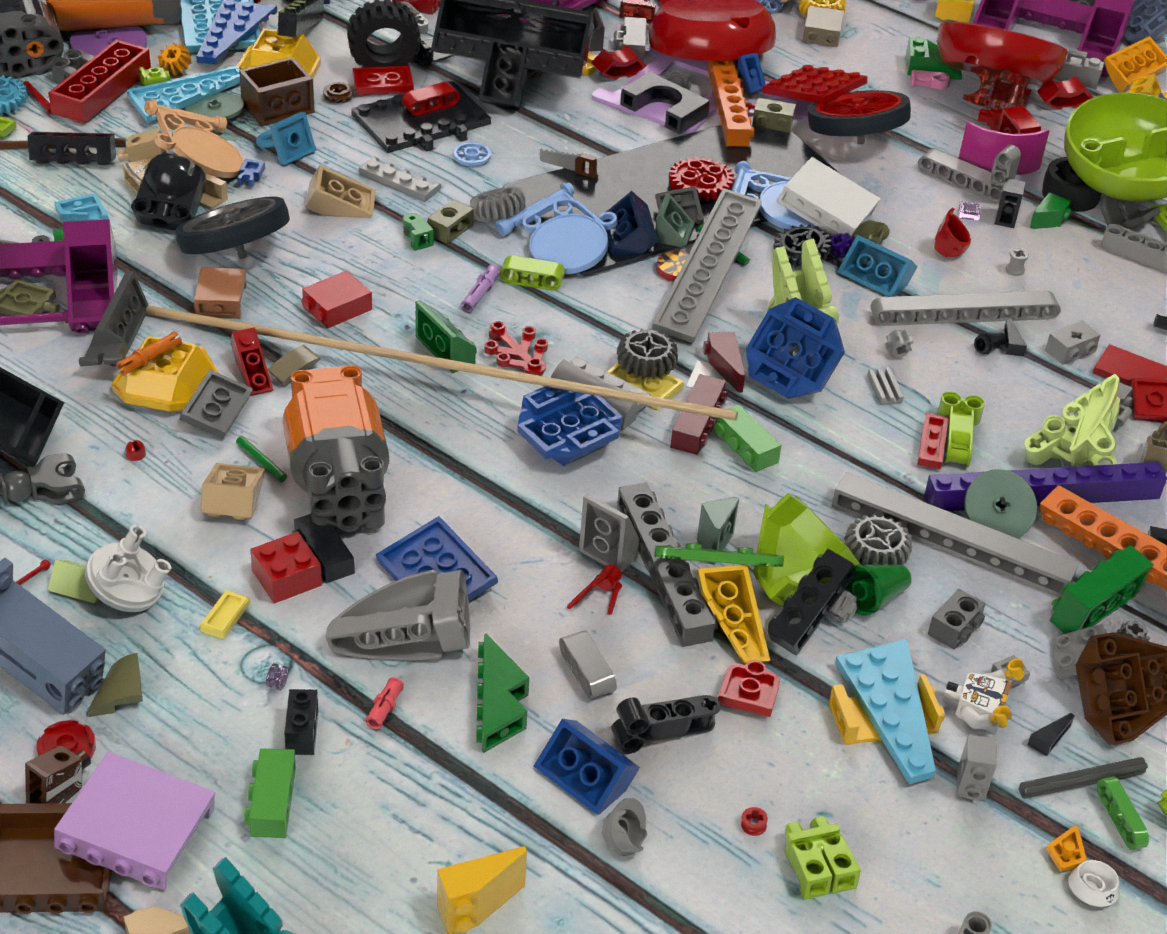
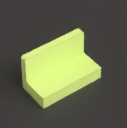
M55 560L48 585L49 591L90 603L98 602V598L93 594L86 582V565L69 560Z

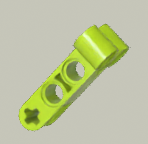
M952 391L942 394L937 415L949 417L944 463L949 461L966 464V467H969L972 455L973 426L980 423L985 406V401L981 397L969 395L963 399L959 394Z

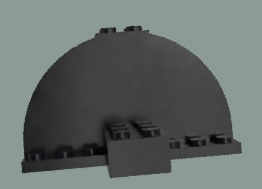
M441 0L431 51L486 61L478 99L484 103L520 109L528 69L581 79L583 66L587 63L594 29L593 15L589 11L528 0ZM499 14H508L505 16H497ZM521 18H525L531 23L523 22Z

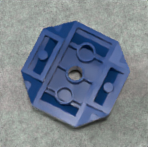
M796 297L788 300L786 303L770 308L746 347L749 376L787 399L822 392L845 353L836 320ZM800 347L799 353L793 356L795 348Z
M544 386L523 396L517 432L545 459L552 458L565 466L606 447L610 442L618 439L623 416L601 396Z

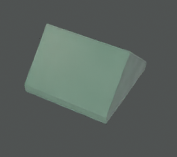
M670 193L665 195L656 218L655 232L658 238L657 243L683 248L687 245L695 222Z
M730 497L702 503L697 541L699 544H702V549H725L734 535L739 498Z

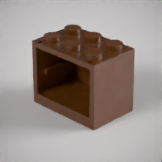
M293 57L239 70L241 98L244 100L245 109L261 127L277 123L299 112H306V115L315 113L313 78Z

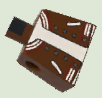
M58 746L26 762V804L66 803L82 787V770L91 764L89 755L83 750L74 754L66 747Z

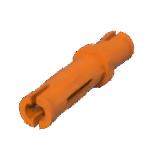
M173 331L151 345L135 350L127 358L116 362V367L118 370L123 368L120 371V374L123 376L138 367L143 368L149 361L181 345V337L175 339L179 334Z

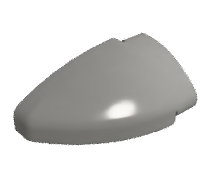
M429 570L402 578L373 591L352 604L329 623L325 638L330 649L336 653L353 657L392 661L440 659L443 657V652L468 649L470 646V611L464 572L457 570L437 575L435 570Z

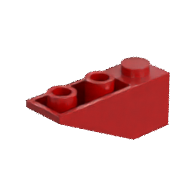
M255 327L232 332L231 346L246 386L253 388L251 396L273 391Z

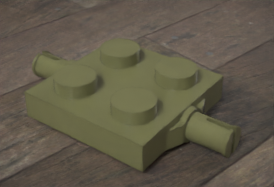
M15 279L9 286L0 289V314L7 316L41 314L43 311L59 313L60 305L51 303L56 298L55 290Z

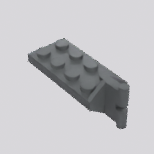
M134 271L125 272L95 330L85 356L79 358V365L81 367L101 365L102 362L116 367V362L126 358L147 314L146 309L149 306Z

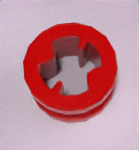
M757 807L747 808L742 814L741 827L743 831L752 836L763 834L766 831L768 821L766 812ZM752 818L758 819L757 824L751 823Z

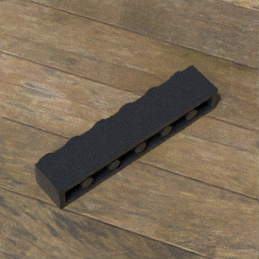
M296 0L279 11L277 35L297 37L323 19L324 0Z

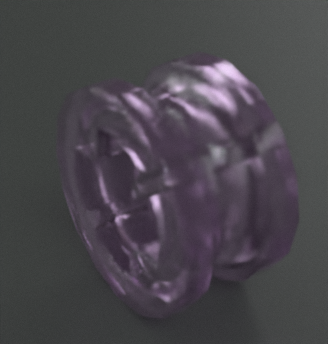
M273 663L266 677V686L269 688L276 686L277 690H282L287 682L289 668L287 666L280 668L278 664Z

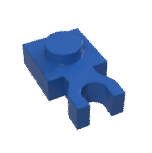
M245 159L239 169L238 185L248 181L249 187H253L254 179H260L265 170V161Z

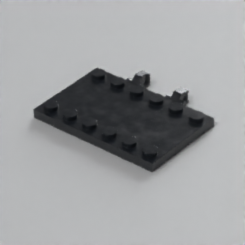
M454 81L448 82L460 93L458 103L454 106L420 116H414L402 104L404 94L351 108L352 116L387 153L420 145L426 152L433 150V140L454 135L460 142L468 140L467 132L469 130L491 124V117Z

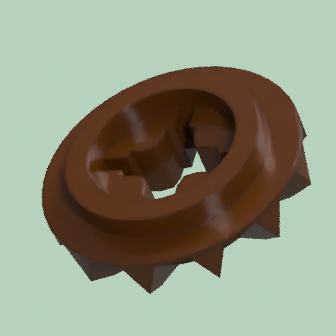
M335 82L325 86L323 94L324 98L329 99L330 102H346V100H351L352 96H354V89L346 83Z

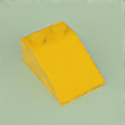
M526 846L437 869V907L447 934L463 933L477 927L525 887Z

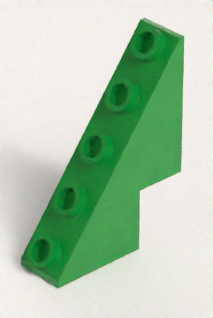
M487 633L484 634V642H478V658H483V662H478V679H483V683H478L477 699L483 700V704H477V721H482V726H477L476 743H482L483 753L527 729L528 711L519 701L529 696L530 680L529 676Z

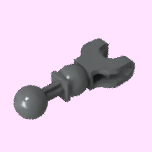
M68 453L48 455L41 459L37 465L27 467V473L14 470L4 478L2 472L0 473V496L4 505L8 504L7 499L13 502H22L31 495L33 501L46 500L57 505L72 503L82 499L85 494V487L78 477H71L75 473L76 463L73 456ZM76 488V490L71 491V492L66 491V490H70V489Z

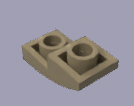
M301 345L278 359L268 368V371L286 386L291 382L293 372L310 370L320 358L308 347Z

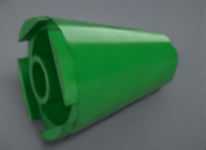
M854 565L856 575L845 591L850 592L857 599L855 602L857 604L856 614L861 616L871 615L910 587L911 574L903 565Z

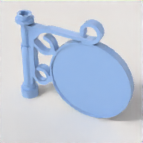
M746 161L736 164L735 172L737 177L731 191L745 195L747 187H750L756 192H762L760 199L751 193H747L746 196L762 201L760 211L769 222L777 227L788 230L791 229V226L799 227L800 224L803 227H807L809 224L811 228L817 227L777 202L784 186L791 178L751 170V166Z
M562 183L559 191L537 201L518 214L496 221L497 230L502 236L511 233L515 226L519 227L523 224L526 232L533 233L529 242L532 258L560 263L565 268V274L582 272L596 265L604 257L608 248L606 230H611L617 226V216L615 213L604 212L598 218L581 202L575 200L572 197L575 190L570 183ZM568 206V210L560 212L558 207ZM572 206L578 208L585 215L573 214ZM554 209L555 217L542 223L540 217ZM606 219L612 220L611 222H603ZM535 220V225H528L530 222Z

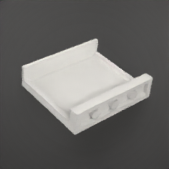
M811 157L784 186L777 202L820 229L826 230L832 236L837 233L845 234L847 232L852 237L868 215L873 214L881 198Z

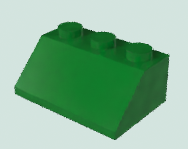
M420 300L415 301L416 338L435 357L475 364L477 353L475 344L466 338L462 331L457 329L438 310ZM449 369L452 373L457 372V370Z

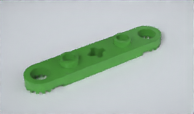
M686 543V547L657 545L655 546L654 556L659 558H666L668 556V559L769 566L771 564V567H783L784 556L753 553V548L738 547V551L702 549V544Z

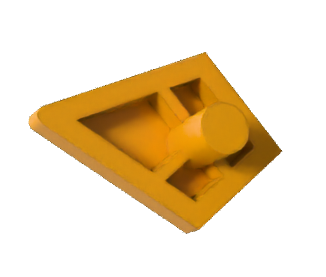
M1077 825L1060 835L1046 847L1047 852L1060 872L1076 868L1084 861H1087Z

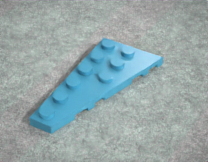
M238 66L129 89L127 90V97L145 122L150 123L156 120L157 117L155 114L153 116L148 115L144 111V105L147 100L154 99L157 101V105L182 109L239 84L240 69Z
M903 639L836 656L835 665L908 784L934 778L936 769L908 640Z

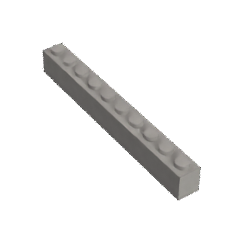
M846 472L835 488L832 507L860 518L863 515L870 518L872 514L876 517L883 515L886 519L893 518L895 523L901 522L902 527L908 528V534L912 535V539L1040 590L1062 597V589L1069 582L1073 583L1079 562Z

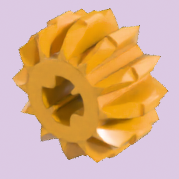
M173 43L170 47L166 45L165 50H160L161 55L158 56L159 66L163 67L164 71H169L170 75L177 76L178 73L183 74L184 70H189V64L192 63L188 49L184 48L182 44L176 45Z

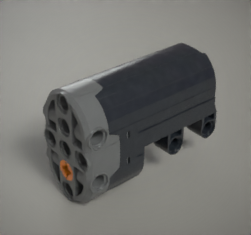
M0 0V77L2 75H5V78L10 76L22 77L29 74L45 73L51 68V60L61 57L64 50L63 39L54 13L45 3L39 0Z

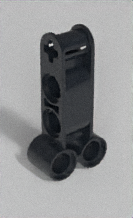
M710 695L641 705L637 698H627L621 701L616 708L620 718L612 724L611 731L622 753L632 754L639 751L645 742L712 731L716 723L714 718L720 711L721 704L717 698Z

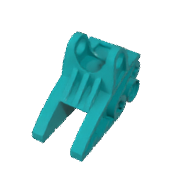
M227 857L222 858L213 868L216 883L223 896L214 908L208 911L207 906L194 892L189 894L180 904L191 934H293L287 930H280L283 927L281 918L269 907V904L261 895L255 892L253 886L244 876H240V872Z

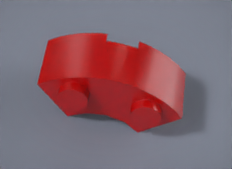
M627 45L615 52H608L603 49L591 62L604 76L611 79H618V77L624 76L629 78L647 66Z
M1076 76L1062 82L1052 80L1037 90L1043 101L1055 109L1071 106L1076 108L1087 100L1094 98Z

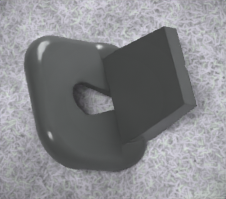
M1103 195L1100 201V208L1106 224H1116L1128 229L1148 221L1161 212L1159 207L1140 211L1136 202L1119 200ZM1119 202H1122L1125 206L1126 219L1118 208Z

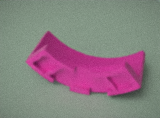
M968 122L965 127L958 159L992 171L996 155L1006 146L1015 145L1021 153L1017 172H1019V175L1029 174L1040 170L1049 130L1045 129L1029 134H1008L988 130Z

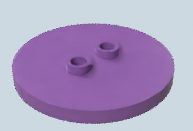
M138 26L77 30L71 36L70 45L71 49H78L84 53L96 56L116 39L147 48V36Z

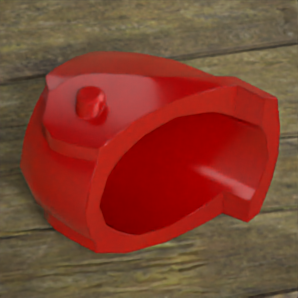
M953 207L945 215L935 236L934 249L944 257H958L964 254L971 244L970 234L964 224L953 213L955 210Z

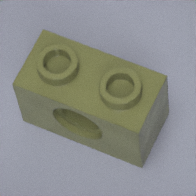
M758 98L754 109L752 126L790 133L796 104Z
M453 199L430 215L427 223L434 230V238L449 244L473 226V208Z

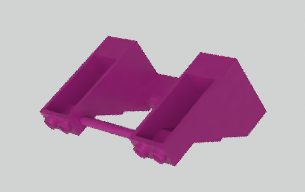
M981 0L972 24L1011 31L1019 21V18H1024L1027 21H1036L1043 25H1052L1060 29L1072 30L1083 34L1078 51L1087 52L1086 58L1088 59L1098 58L1101 62H1104L1107 56L1118 52L1123 44L1129 27L1134 0H1095L1093 7L1068 0ZM1104 63L1101 77L1108 78L1109 74Z
M110 219L63 222L64 241L0 244V278L19 279L21 276L40 278L44 275H66L68 310H64V313L0 316V325L65 321V324L69 323L71 331L77 333L96 330L117 290L116 244Z

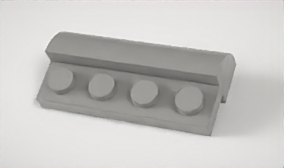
M577 356L570 362L563 359L551 376V378L651 396V394ZM602 397L623 416L622 431L636 420L637 412L646 406L645 404Z

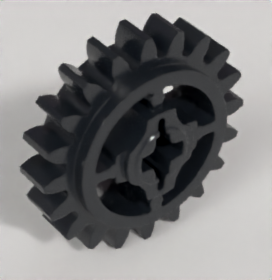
M800 224L799 227L791 226L790 230L784 229V234L778 233V238L774 239L773 248L785 246L789 263L794 265L796 269L798 266H802V242L814 239L820 259L827 260V255H831L832 241L830 240V235L826 234V230L819 231L818 226L811 228L810 224L807 227H803Z

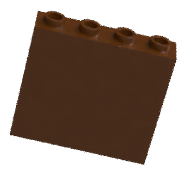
M72 803L0 804V913L18 912L29 914L32 912H51L59 914L62 912L93 913L95 911H106L112 870L101 865H93L83 858L72 854H64L59 849L54 848V829Z

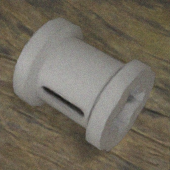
M1014 248L1010 251L1011 259L1006 266V271L1013 276H1021L1025 272L1024 263L1028 260L1029 254L1024 249Z

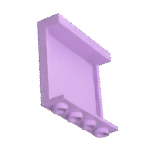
M108 751L55 827L54 848L59 849L64 854H72L83 858L93 865H101L114 870L121 876H129L142 881L149 887L166 890L167 878L171 869L203 817L209 819L213 813L215 792Z

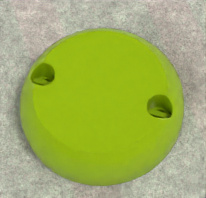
M1122 92L1097 96L1079 105L1070 115L1064 135V150L1069 164L1078 177L1097 192L1119 200L1145 202L1166 198L1167 100L1148 94Z

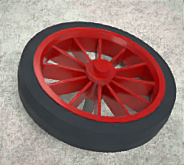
M884 90L849 92L826 104L814 102L808 107V122L812 131L828 136H858V144L865 143L864 135L898 128L906 124L911 117L909 97L899 92Z

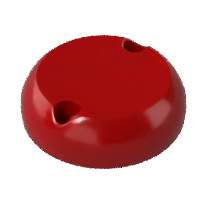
M669 0L658 9L649 29V44L654 50L665 55L688 60H738L743 55L763 54L771 50L776 42V27L769 11L756 0Z
M963 22L941 23L936 41L940 57L949 66L983 76L1003 80L1011 78L1032 85H1045L1052 81L1063 69L1068 50L1061 45L1038 37Z

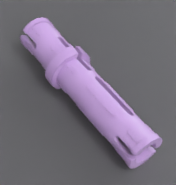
M490 264L486 271L479 275L477 283L460 303L463 311L467 313L472 312L486 291L493 287L494 280L500 275V268L497 265Z

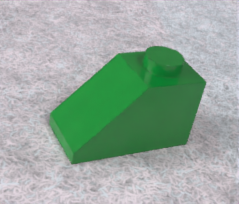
M1048 193L1034 210L1030 228L1060 227L1071 216L1072 209H1070L1072 201Z

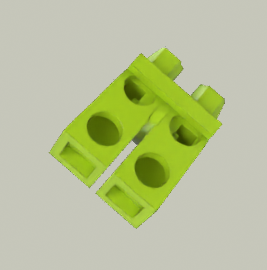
M820 816L811 820L810 829L803 830L801 824L797 821L786 824L784 833L786 846L784 852L801 885L800 892L804 900L829 895L830 890L833 894L857 888L861 869L844 837L840 834V828L837 823L830 824L825 816Z

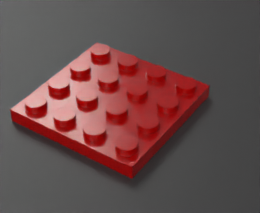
M803 65L801 69L792 70L790 74L782 75L781 78L771 80L770 83L762 86L763 94L826 104L843 94H847L867 84L868 76L860 75L859 72L845 73L841 69L833 71L829 70L828 67L813 68V65Z

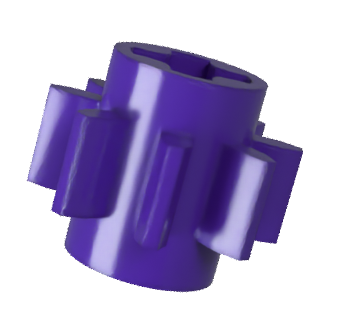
M847 232L845 234H835L830 239L832 241L831 253L836 259L839 257L845 258L854 240Z

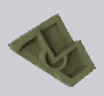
M137 653L127 655L111 666L88 708L89 717L116 713L115 705L143 701Z

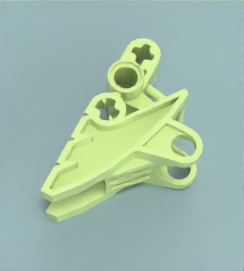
M810 239L802 242V269L792 271L785 246L775 248L772 257L774 297L767 306V312L770 308L786 303L788 300L796 297L833 317L836 323H838V311L835 306L829 305L832 300V293L820 256L818 255L815 240Z
M1113 374L1104 380L1102 385L1099 383L1090 389L1089 393L1086 392L1076 398L1075 402L1072 401L1063 408V418L1057 415L1047 417L1043 422V428L1030 435L1024 442L1027 461L1032 465H1040L1051 458H1063L1071 463V467L1099 465L1102 461L1116 464L1112 454L1115 451L1116 445L1111 433L1120 410V398L1117 396L1120 385L1119 377ZM1071 412H1072L1073 414L1078 413V416H1077V417H1075L1074 415H1071V416H1070L1069 413H1071Z

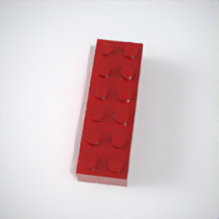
M116 39L48 92L51 113L80 123H86L140 79L139 67H143L144 70L151 68L149 49Z

